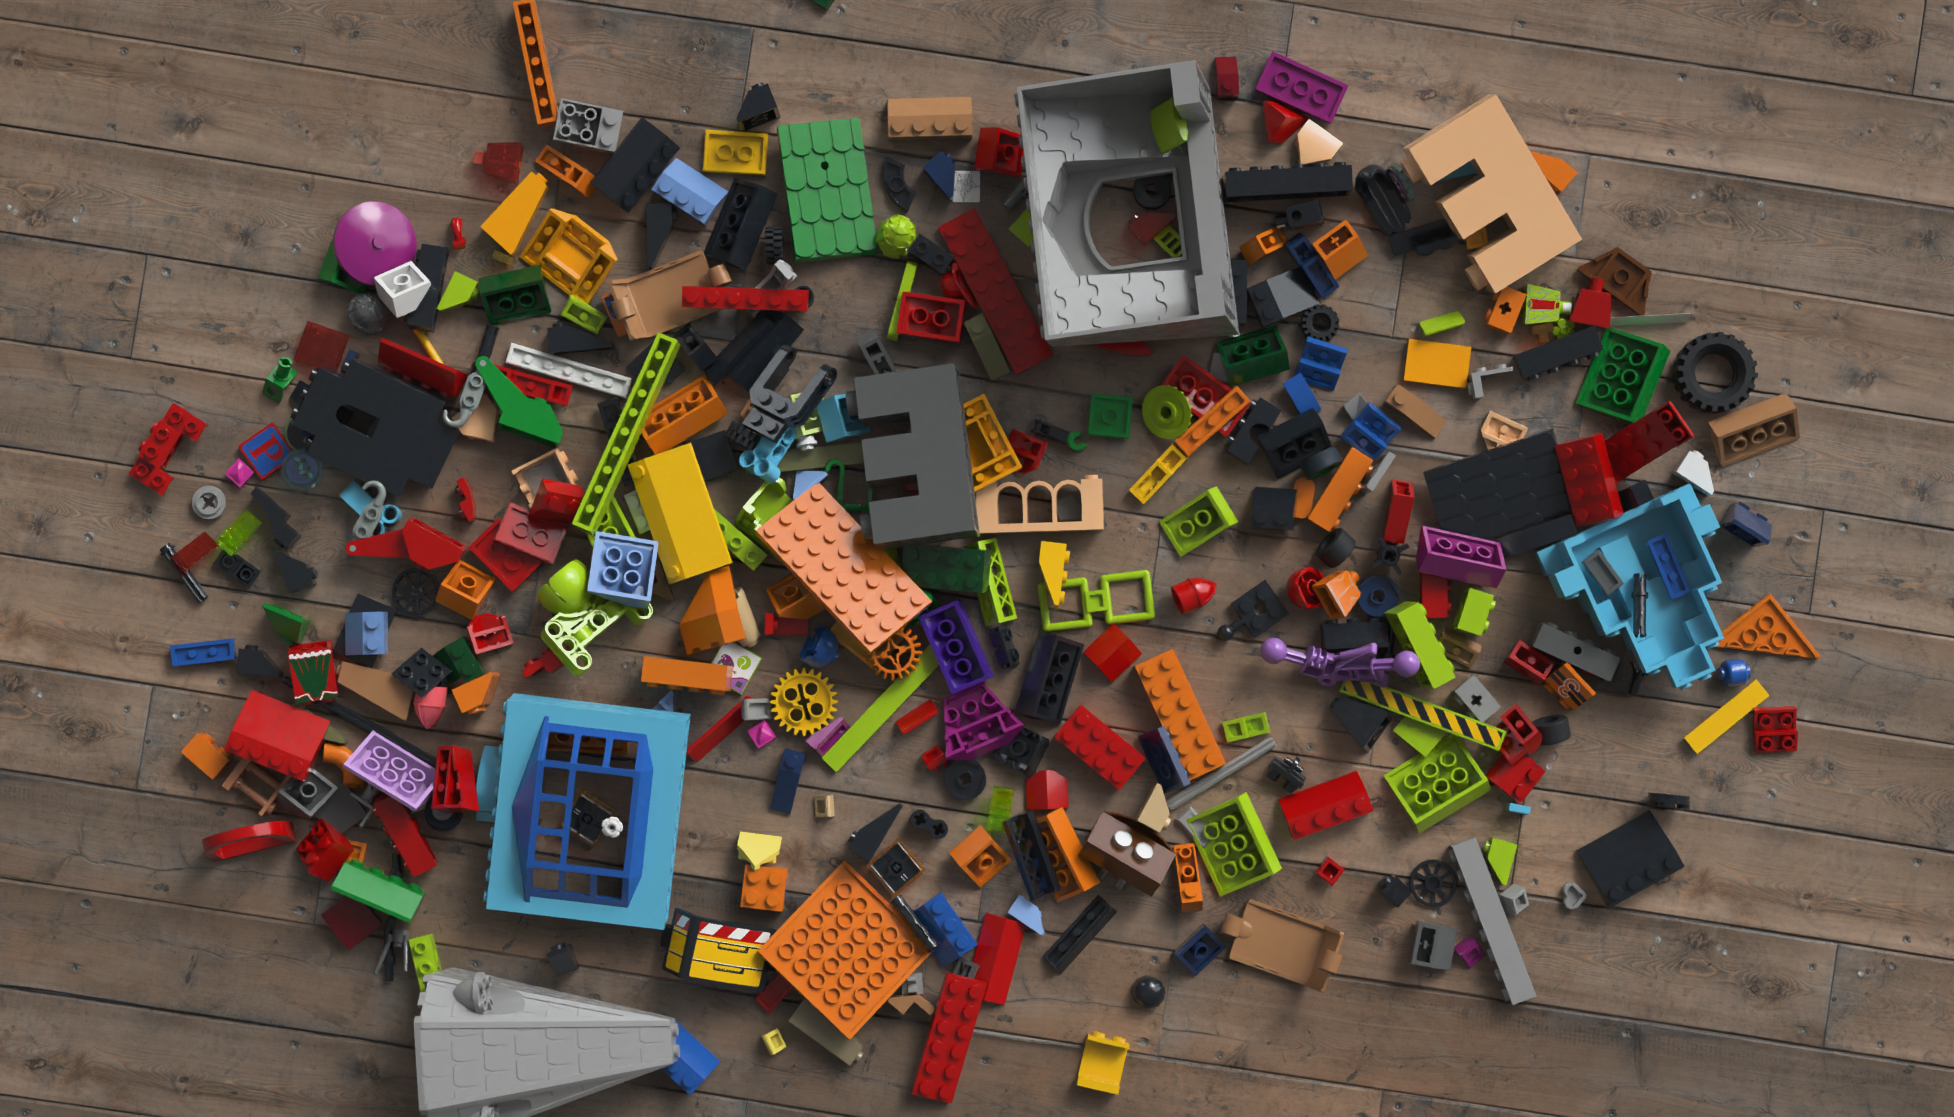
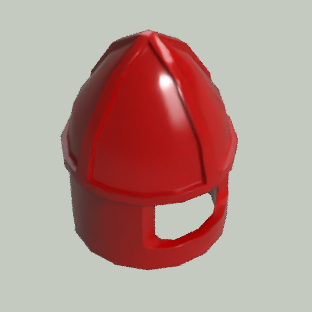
M1196 577L1187 578L1186 581L1171 586V593L1180 613L1185 615L1196 609H1201L1215 594L1217 584L1211 580Z

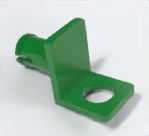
M280 358L278 365L266 377L262 390L264 395L278 403L282 401L285 388L298 373L297 370L291 368L292 360L290 358ZM269 387L274 388L278 392V395L272 394L269 390Z

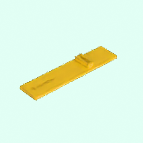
M1755 679L1687 734L1684 739L1693 751L1698 754L1769 697V694Z

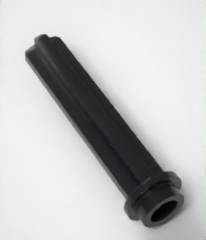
M168 543L160 549V555L167 559L198 603L205 601L208 598L207 593L174 549L175 545Z

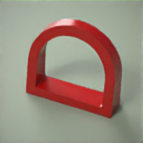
M274 821L246 826L202 839L205 856L214 862L297 842L293 822Z

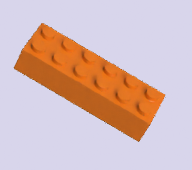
M1170 649L1135 665V671L1161 727L1165 726L1169 732L1171 742L1179 753L1183 768L1188 773L1189 781L1225 765L1226 762L1174 649Z

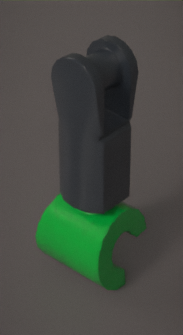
M1037 419L1034 420L1036 424L1034 429H1031V433L1064 445L1067 442L1069 448L1076 453L1083 452L1087 448L1086 443H1081L1080 445L1074 443V440L1080 438V431L1069 434V431ZM1043 426L1049 428L1047 434L1042 433Z

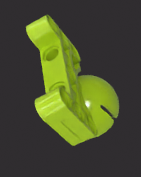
M577 559L568 563L549 579L550 585L544 584L536 595L544 608L556 614L541 630L542 640L572 674L581 676L585 674L592 664L590 654L584 649L588 644L624 615L635 625L645 624L651 617L653 608L650 603L648 608L645 609L623 605L612 600L602 605L607 599L587 592L590 571ZM637 610L643 611L645 617L640 616ZM593 619L600 621L601 626L595 625ZM580 622V624L575 629L571 630L575 625H577ZM548 629L555 630L556 635H551ZM562 644L568 645L571 651L564 650ZM576 660L582 661L585 667L578 666Z

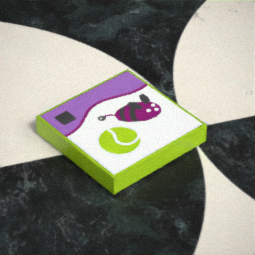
M732 642L719 648L711 664L733 666L731 689L742 695L763 658L736 642Z

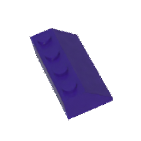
M961 599L919 616L951 694L994 677Z

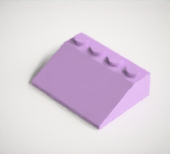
M375 731L368 735L342 766L413 811H417L433 796L435 768Z

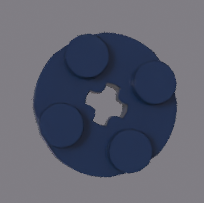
M1382 575L1370 576L1359 586L1361 593L1357 600L1358 605L1363 612L1372 617L1385 616L1384 612L1398 604L1399 589L1395 582L1388 577ZM1375 590L1378 593L1383 592L1384 595H1382L1383 600L1381 602L1373 600V592Z

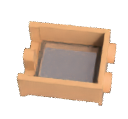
M555 448L512 470L523 494H525L530 503L528 504L530 508H532L542 478L577 485L578 477L573 469L569 470L566 464L569 460L564 451L560 452L558 448Z

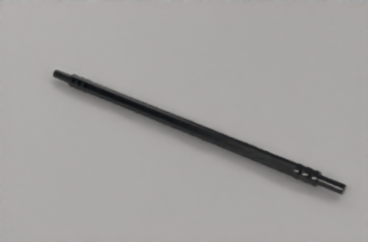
M285 676L282 683L293 689L292 679ZM335 700L331 702L313 701L314 704L368 734L375 731L433 768L436 767V757ZM539 818L538 826H540V824H541V822H542V819H540V818Z

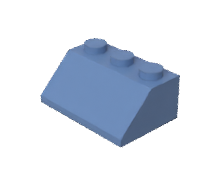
M677 158L662 172L651 189L654 194L668 203H672L674 207L705 227L728 194L727 190Z

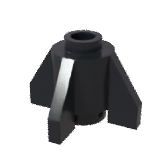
M1381 536L1378 537L1380 548L1377 551V558L1370 563L1371 567L1374 568L1382 563L1385 566H1392L1397 575L1402 574L1397 563L1400 559V553L1410 548L1409 545L1406 543L1395 547L1386 544ZM1386 551L1391 552L1390 558L1384 557Z

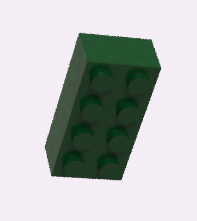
M928 544L903 547L902 570L918 587L978 593L988 592L991 550Z

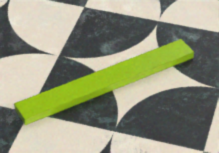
M931 645L922 652V655L916 658L921 660L920 663H912L917 669L914 671L909 667L907 670L910 672V676H907L904 671L902 673L903 679L900 680L898 677L822 757L835 772L840 770L939 666Z

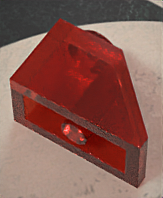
M1143 212L1141 215L1136 213L1128 221L1130 225L1127 229L1145 247L1176 216L1173 213Z

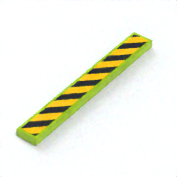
M1344 680L1340 689L1341 693L1497 751L1500 750L1506 734L1505 730L1375 683Z

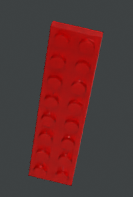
M973 208L939 226L938 229L952 256H954L1015 375L1052 357L1051 350L1045 339L1042 338L1033 316L976 209Z

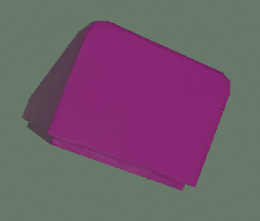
M1468 936L1454 947V950L1469 969L1486 956L1471 936Z

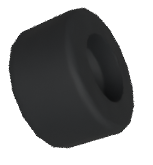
M1336 528L1319 544L1316 555L1329 568H1335L1348 558L1355 547L1356 541L1344 529Z
M1565 715L1546 716L1532 722L1542 735L1540 746L1561 743L1571 737L1568 718Z

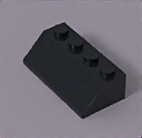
M641 117L590 183L618 207L629 213L680 147L645 118Z
M734 178L704 255L721 263L725 262L726 265L746 271L775 203L777 193L760 184Z
M1039 630L1015 711L1061 724L1084 644Z

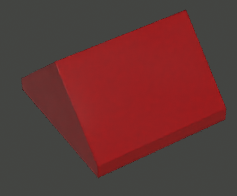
M1112 624L1083 652L1111 682L1142 654L1115 624Z

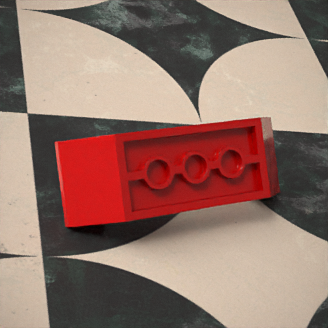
M1671 401L1662 404L1605 440L1616 484L1666 452L1694 437V434Z

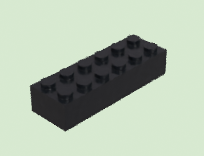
M1346 162L1333 163L1334 166H1325V163L1312 164L1313 167H1304V164L1291 165L1292 168L1274 165L1270 166L1271 169L1262 170L1261 166L1250 167V170L1241 171L1239 167L1229 168V171L1225 172L1222 177L1223 201L1228 203L1349 196L1353 191L1352 165H1346Z

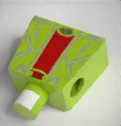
M1531 284L1524 286V293L1527 295L1523 302L1522 326L1556 323L1559 321V314H1571L1572 303L1560 301V291Z

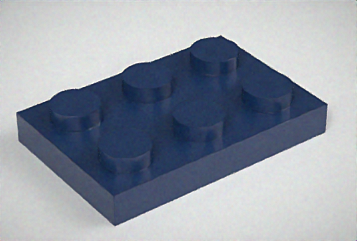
M1165 726L1138 736V740L1158 783L1162 786L1164 794L1191 784L1188 779V773L1183 768L1179 753L1175 750L1170 734Z

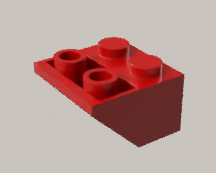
M321 817L304 840L300 842L296 850L310 874L329 882L352 854L354 848L345 835Z

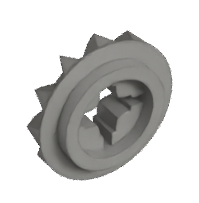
M203 486L195 492L192 498V506L198 516L204 519H215L223 513L226 507V497L215 486ZM203 496L208 499L214 497L213 504L216 508L211 506L205 508L206 501Z

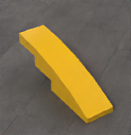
M1174 442L1129 491L1145 504L1188 457Z

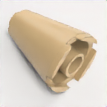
M739 587L738 591L736 589L734 591L747 639L738 642L743 647L748 645L750 648L759 642L758 638L761 634L745 592Z

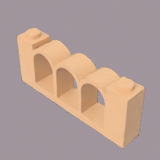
M1085 475L1086 479H1081V484L1073 480H1064L1058 483L1054 489L1044 481H1035L1027 485L1025 490L1015 482H1005L999 486L997 482H994L976 492L980 534L1104 530L1103 479H1098V475ZM1072 485L1080 490L1082 521L1058 522L1057 496L1060 489L1064 486ZM1043 486L1051 492L1053 522L1029 523L1028 495L1033 488ZM1014 487L1021 492L1023 523L999 524V495L1005 488Z

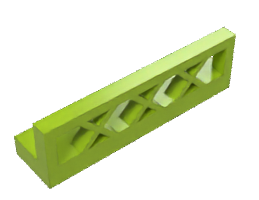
M996 537L965 545V548L986 550L985 544L990 543L992 554L988 592H977L986 627L1017 619ZM992 565L997 568L996 576L992 573ZM998 585L1002 587V596L997 592ZM1003 605L1007 607L1009 614L1008 617H1004L1003 615Z

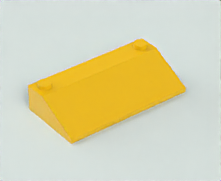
M691 443L628 464L653 540L659 542L657 551L669 584L733 563Z

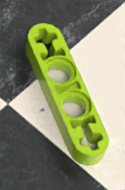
M908 260L887 335L889 340L897 341L899 334L896 332L902 292L911 293L918 263Z

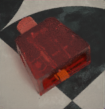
M520 142L488 143L486 152H474L473 163L483 164V172L488 176L518 185L524 145Z

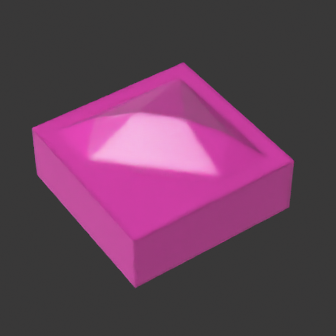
M238 458L224 474L239 488H242L255 472Z
M763 720L747 731L758 749L776 738L766 720Z

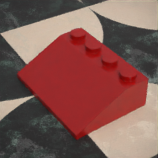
M251 690L231 730L224 750L301 781H306L309 778L331 721Z

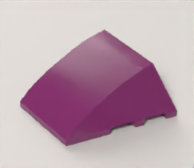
M983 682L944 698L946 760H972L1009 744L1024 727V724L999 701L998 697Z

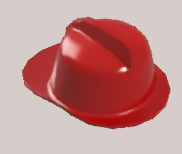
M953 263L952 270L939 278L942 291L946 298L967 300L976 309L978 307L977 302L967 286L959 266Z

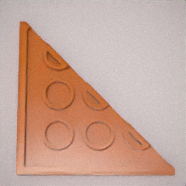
M1771 593L1767 594L1721 631L1724 639L1719 640L1720 645L1716 646L1814 659L1821 657Z

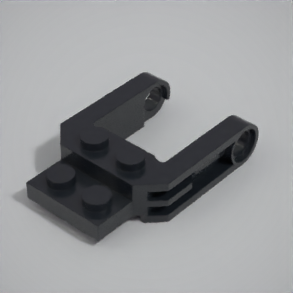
M787 344L780 347L749 390L751 403L754 407L742 423L745 428L776 444L788 427L793 426L795 428L806 423L837 378V370L824 364L818 369L794 403L790 399L774 392L788 373L789 367L795 360L796 353H798L797 349Z

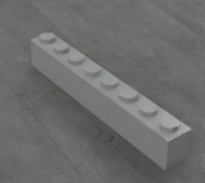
M1470 837L1449 845L1451 849L1448 851L1452 863L1456 862L1458 867L1456 871L1457 878L1460 883H1464L1466 888L1463 891L1468 903L1471 902L1474 909L1471 910L1472 917L1475 923L1479 922L1481 930H1478L1482 942L1486 941L1489 948L1486 950L1489 961H1494L1496 967L1493 970L1498 982H1502L1504 987L1501 992L1505 1002L1509 1001L1510 1004L1515 1005L1536 997L1476 837Z

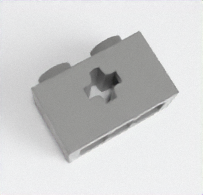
M1470 675L1452 690L1455 694L1453 696L1454 700L1460 706L1464 705L1467 708L1468 712L1466 714L1472 719L1484 722L1501 708L1475 675ZM1471 696L1479 697V699L1477 700V702L1479 703L1478 705L1471 704L1473 700Z

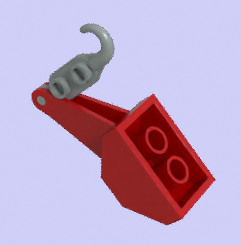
M369 481L364 484L363 490L374 486L378 489V495L376 499L363 509L353 528L354 539L348 542L345 547L348 555L410 558L414 561L413 565L421 570H425V568L430 570L458 562L463 557L468 548L466 545L413 516L407 520L403 529L371 536L382 517L386 489L378 481Z

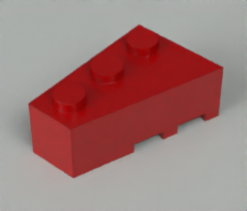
M454 745L438 746L431 809L449 814L479 812L471 750Z

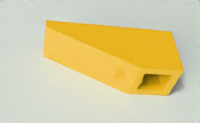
M1041 541L1039 568L1054 609L1059 610V604H1064L1065 592L1061 591L1062 583L1066 584L1068 571H1064V565L1069 563L1070 551H1066L1067 544Z

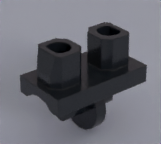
M1275 756L1267 774V777L1274 782L1281 775L1285 777L1287 781L1284 783L1283 788L1290 794L1297 788L1301 789L1306 780V777L1301 774L1304 768L1298 765L1299 757H1296L1293 761L1286 757L1282 761Z

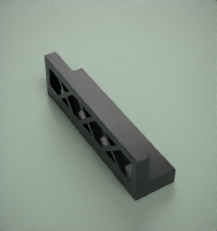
M1033 810L1018 813L1003 821L1004 829L1030 901L1036 900L1045 894L1061 890ZM1015 822L1017 827L1016 833L1013 831L1011 826V823ZM1020 842L1023 843L1024 846L1023 853L1020 851L1019 848ZM1027 862L1030 863L1031 866L1030 873L1027 871L1026 868ZM1034 882L1037 883L1039 888V892L1035 893L1033 887Z

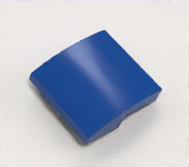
M1307 337L1295 376L1301 373L1307 383L1334 391L1348 349Z
M1369 402L1347 426L1341 438L1362 454L1375 460L1387 448V444L1401 431V426Z

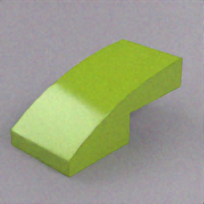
M1266 712L1222 722L1227 743L1271 732Z

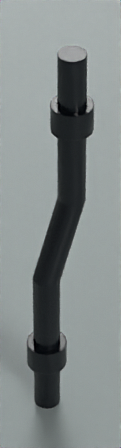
M393 853L390 876L395 875L403 879L401 854ZM391 915L388 916L384 928V947L388 934H392L397 919ZM393 942L382 963L385 965V981H393V964H395Z

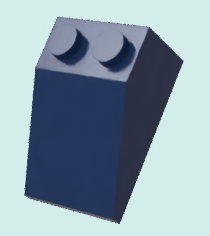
M1742 502L1738 504L1732 503L1719 525L1752 547L1768 545L1772 527L1767 522L1768 519L1759 513L1753 514L1749 511L1750 507Z

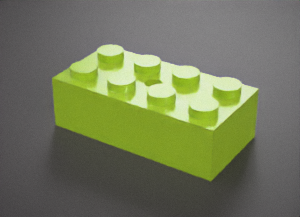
M1405 601L1384 612L1402 650L1412 651L1420 659V668L1414 674L1420 687L1436 689L1456 678L1453 673L1455 671L1454 666L1446 659L1444 655L1445 648L1440 641H1437L1434 635L1436 630L1426 618L1427 612L1422 604Z

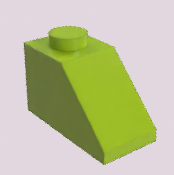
M455 271L437 309L444 313L472 303L473 299L476 300L480 294L479 282Z
M1490 837L1489 841H1485L1483 847L1485 859L1498 882L1507 885L1517 844Z

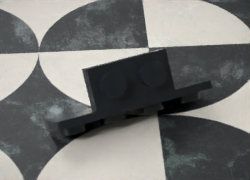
M1445 218L1389 236L1392 253L1395 256L1412 250L1418 255L1427 256L1435 250L1450 249L1454 244L1459 243L1457 235L1451 230Z

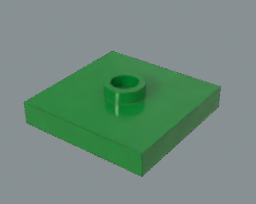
M1091 393L1087 435L1129 439L1133 397Z

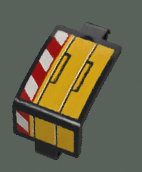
M675 908L672 924H666L661 936V946L666 948L662 969L686 980L763 991L768 971H777L757 951L776 930L768 927L702 917L681 908Z

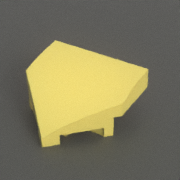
M740 832L737 844L738 858L750 862L751 868L754 870L760 869V865L764 863L774 864L776 863V856L780 852L782 837Z

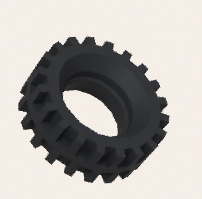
M1724 332L1706 333L1688 342L1679 351L1677 361L1673 365L1675 373L1672 375L1673 379L1676 380V391L1679 390L1682 395L1681 399L1683 401L1686 400L1691 408H1697L1703 413L1711 412L1716 414L1726 412L1741 405L1744 400L1749 398L1751 390H1754L1756 386L1754 381L1755 378H1758V373L1755 372L1757 361H1753L1751 356L1753 354L1752 350H1748L1744 346L1745 342L1743 340L1735 339V335L1723 334ZM1706 355H1721L1732 366V382L1722 392L1713 393L1706 391L1696 380V365Z

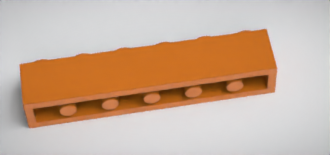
M535 0L514 1L513 7L537 125L540 129L556 126L558 107L537 4Z

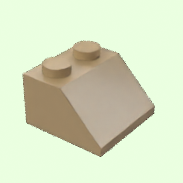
M1155 782L1136 820L1161 832L1162 829H1167L1171 819L1168 818L1170 813L1162 786Z

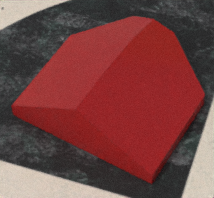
M1012 429L1008 441L1022 466L1016 472L1025 475L1037 470L1048 443Z
M488 613L477 615L466 627L475 655L489 653L514 644L506 617Z
M1053 770L1039 771L1027 779V809L1069 808L1068 779Z

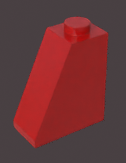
M1394 479L1391 481L1383 527V540L1392 545L1404 544L1414 502L1413 483Z

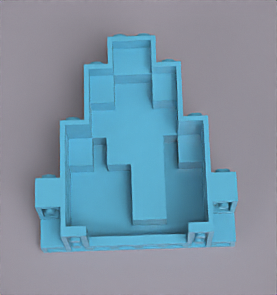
M1690 483L1628 510L1617 518L1606 520L1534 553L1543 575H1548L1557 597L1565 598V600L1577 597L1583 612L1589 614L1598 636L1605 635L1607 638L1621 634L1627 649L1633 651L1642 673L1649 672L1650 675L1662 671L1661 667L1663 666L1672 688L1679 687L1682 690L1691 686V681L1699 679V681L1711 677V672L1715 671L1705 647L1707 646L1708 649L1720 645L1719 640L1724 639V636L1704 594L1717 590V585L1721 584L1722 581L1704 544L1703 538L1705 539L1716 534L1715 529L1720 528V525L1710 504L1700 506ZM1665 533L1669 537L1691 589V592L1672 600L1668 596L1646 544V541ZM1597 550L1601 551L1624 583L1608 596H1605L1581 563ZM1640 573V577L1642 573L1647 574V636L1640 638V629L1638 638L1633 634V598H1631V593L1634 592L1633 574Z

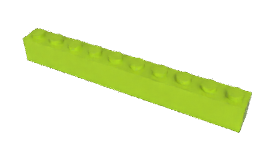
M658 332L573 519L572 525L576 529L595 536V532L601 524L679 351L680 344L678 340Z

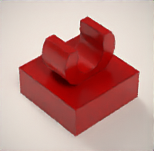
M939 744L921 755L930 771L933 770L935 773H938L936 767L941 763L945 767L948 766L946 755Z

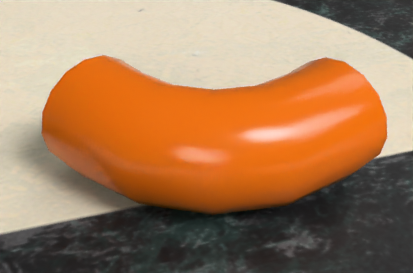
M325 742L323 763L334 764L341 769L344 786L350 788L363 787V779L342 767L353 752L343 745Z

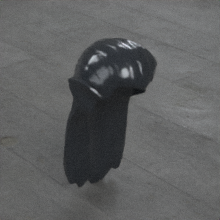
M1375 164L1362 168L1355 178L1354 189L1362 198L1373 221L1384 235H1391L1392 231L1401 232V230L1405 229V223L1409 224L1412 217L1388 170H1384V168Z

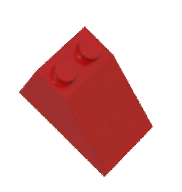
M902 292L896 333L960 345L967 303L965 300Z

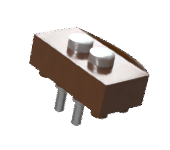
M1103 811L1093 825L1079 855L1102 867L1097 874L1098 878L1103 879L1107 872H1110L1120 878L1115 885L1116 888L1122 889L1127 882L1152 897L1162 883L1176 853L1158 833L1145 824L1123 814Z

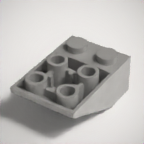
M561 98L553 140L612 155L617 147L623 111Z

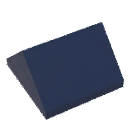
M1203 923L1173 953L1196 976L1226 947Z

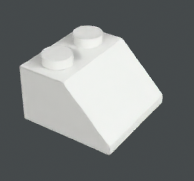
M412 261L374 277L378 297L397 318L416 310L431 286V282Z

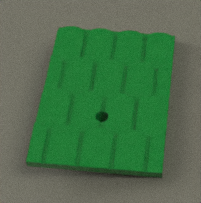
M859 118L778 125L777 135L795 263L877 255L873 210Z

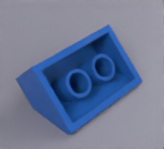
M942 891L914 910L916 916L924 926L927 925L929 933L939 944L932 953L942 967L958 959L977 945L976 940Z
M675 1020L679 1027L676 1044L680 1046V1057L677 1058L678 1061L674 1062V1064L661 1069L691 1095L721 1061Z

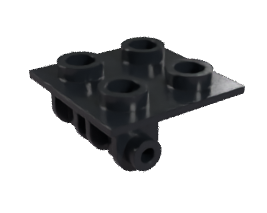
M421 647L392 672V675L423 698L436 685L444 687L448 683L446 677L452 670Z

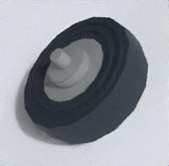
M432 798L427 802L424 809L425 819L433 829L449 831L460 823L463 813L449 814L431 809Z

